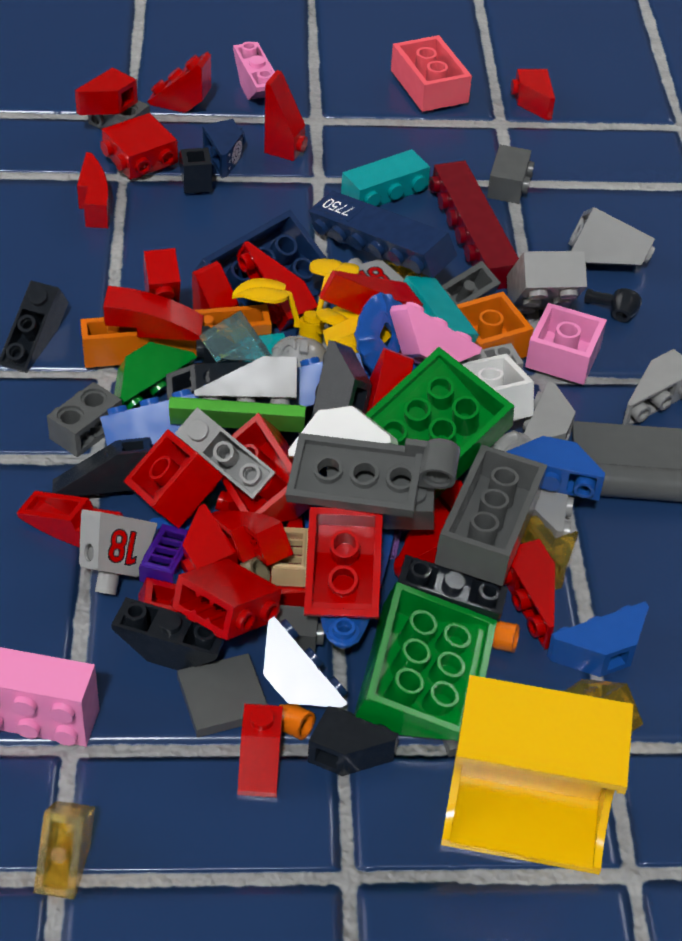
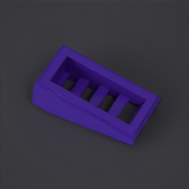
M166 524L161 525L139 566L140 582H145L146 577L176 584L178 575L182 571L181 561L185 559L182 544L188 530L178 529ZM167 536H170V537L182 539L183 541H178V540H174V539H170V538H166V537H167ZM163 544L178 547V550L164 547ZM162 553V554H166V555H170V556H174V557H173V558H170V557L162 556V555H159V554ZM156 562H160V563L168 564L169 567L163 566V565H159V564H155V563H156Z

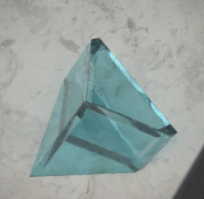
M241 310L199 336L216 362L226 360L254 361L262 356H272Z

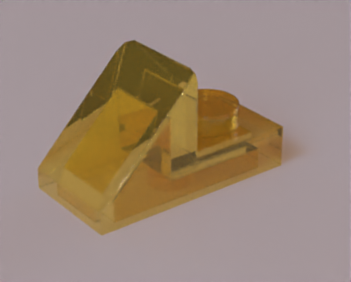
M536 515L530 518L521 543L536 539L541 540L555 562V589L557 590L563 587L575 550L578 531L554 538L552 531Z

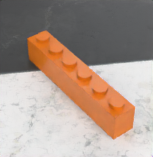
M267 304L195 310L204 315L203 326L211 327L238 346L241 355L242 350H247V337L272 333V324ZM104 317L80 319L85 368L121 365L127 355L149 342L191 351L197 356L196 341L137 337V328L105 326Z

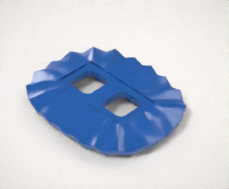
M382 292L373 295L363 306L354 333L357 342L356 349L360 352L362 362L369 368L371 374L383 348L397 353L400 350L389 311L391 306L402 305V303L394 300L392 294H384ZM384 325L392 334L388 346L380 338ZM415 362L412 371L418 366Z

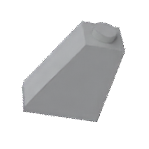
M595 207L583 212L568 243L572 246L571 251H585L586 264L639 266L643 262L647 263L655 250V247L652 246L655 238Z

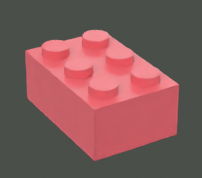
M440 35L393 44L391 71L422 112L448 106L453 107L469 102L472 75Z

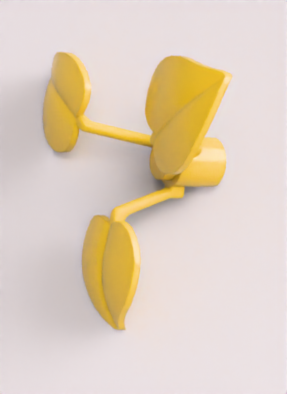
M316 259L309 265V270L312 273L325 276L321 291L332 270L359 274L358 265L342 263L334 259ZM254 278L241 283L232 294V300L235 298H245L271 304L282 303L288 299L294 319L293 327L299 328L298 335L315 339L321 344L323 338L322 330H324L325 323L334 326L357 315L338 306L332 309H323L324 300L319 297L317 310L305 311L303 316L299 318L292 292L286 290L284 283L273 279Z

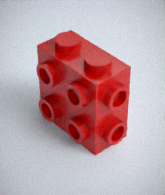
M150 113L102 129L100 146L103 154L109 157L115 163L117 169L122 171L130 180L178 163L177 139Z
M227 558L179 574L175 584L172 608L184 614L188 620L199 623L211 630L216 637L229 640L267 625L268 620L273 616L276 618L280 610L279 601L282 588Z

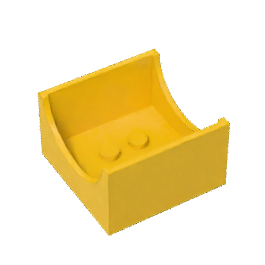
M469 675L441 845L599 875L602 867L605 835L615 790L619 794H625L628 786L633 704Z

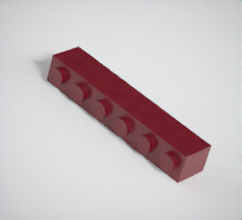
M466 160L435 164L433 176L429 179L430 190L436 194L439 208L444 210L449 227H453L457 243L462 245L467 262H471L472 266L483 261L501 282L497 290L506 289L507 275L519 258Z

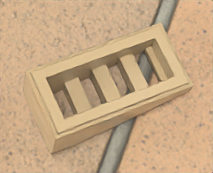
M284 527L290 546L302 547H291L293 555L272 564L271 583L276 586L305 587L308 528Z

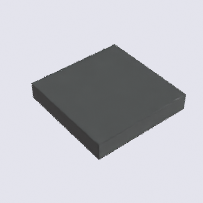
M249 653L202 664L197 667L193 666L177 670V679L197 738L241 727L244 703L267 705Z

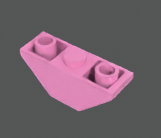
M244 42L243 44L233 45L240 85L248 100L264 98L265 84L275 71L258 42Z
M413 302L391 306L389 312L403 355L413 358L414 362L418 365L438 347L458 362L480 354L482 347L472 342L470 335L452 330L448 327L449 324L445 320L431 317L424 313L422 306Z

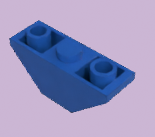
M541 436L506 451L547 465L542 485L543 490L599 501L605 472L576 442Z
M645 601L633 606L627 605L616 612L602 617L594 616L576 626L560 628L551 635L547 657L551 662L597 677L630 667L649 609L648 604Z

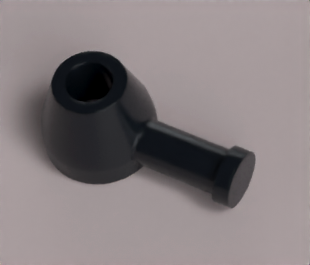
M627 288L618 289L614 294L587 289L585 303L611 306L612 316L615 320L628 322L639 311L642 298L637 292Z

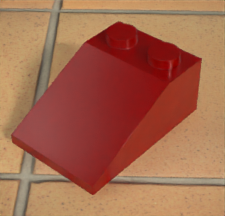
M310 507L304 616L379 619L383 514L339 508Z

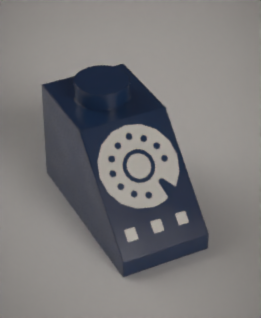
M234 119L202 125L203 148H209L211 161L222 178L227 177L242 158L243 145L246 143L245 133L242 128L239 129Z

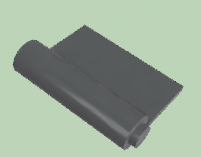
M574 421L572 428L573 442H576L605 472L600 496L682 502L681 428Z

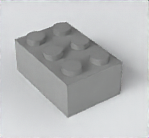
M585 251L523 252L507 275L508 298L521 314L535 313V310H545L548 303L568 308L587 288Z

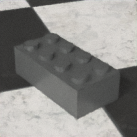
M481 444L441 530L434 564L503 586L541 494L547 465Z

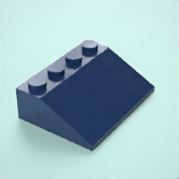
M288 210L203 258L195 269L196 271L218 261L234 292L241 283L250 280L246 272L240 269L236 256L243 243L249 241L304 280L313 297H316L321 292L325 276L312 273L309 270V265L313 260L326 258V256L293 212ZM236 298L239 306L264 304L263 302L245 298Z

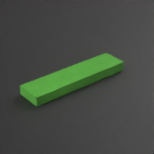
M170 397L169 399L170 424L182 425L198 407L219 426L224 428H241L257 413H260L279 431L301 433L305 428L306 406L183 397Z

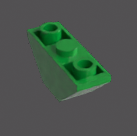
M149 342L127 355L117 371L114 395L122 399V405H126L127 410L140 406L139 401L144 400L145 396L151 393L154 397L167 388L166 374L192 365L197 356L191 351Z

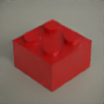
M167 429L124 479V482L153 509L179 529L186 520L191 518L195 509L205 497L214 491L217 483L224 475Z

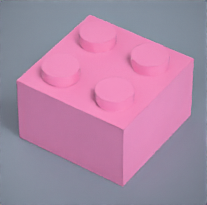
M548 303L530 338L525 367L584 385L601 348L607 320Z

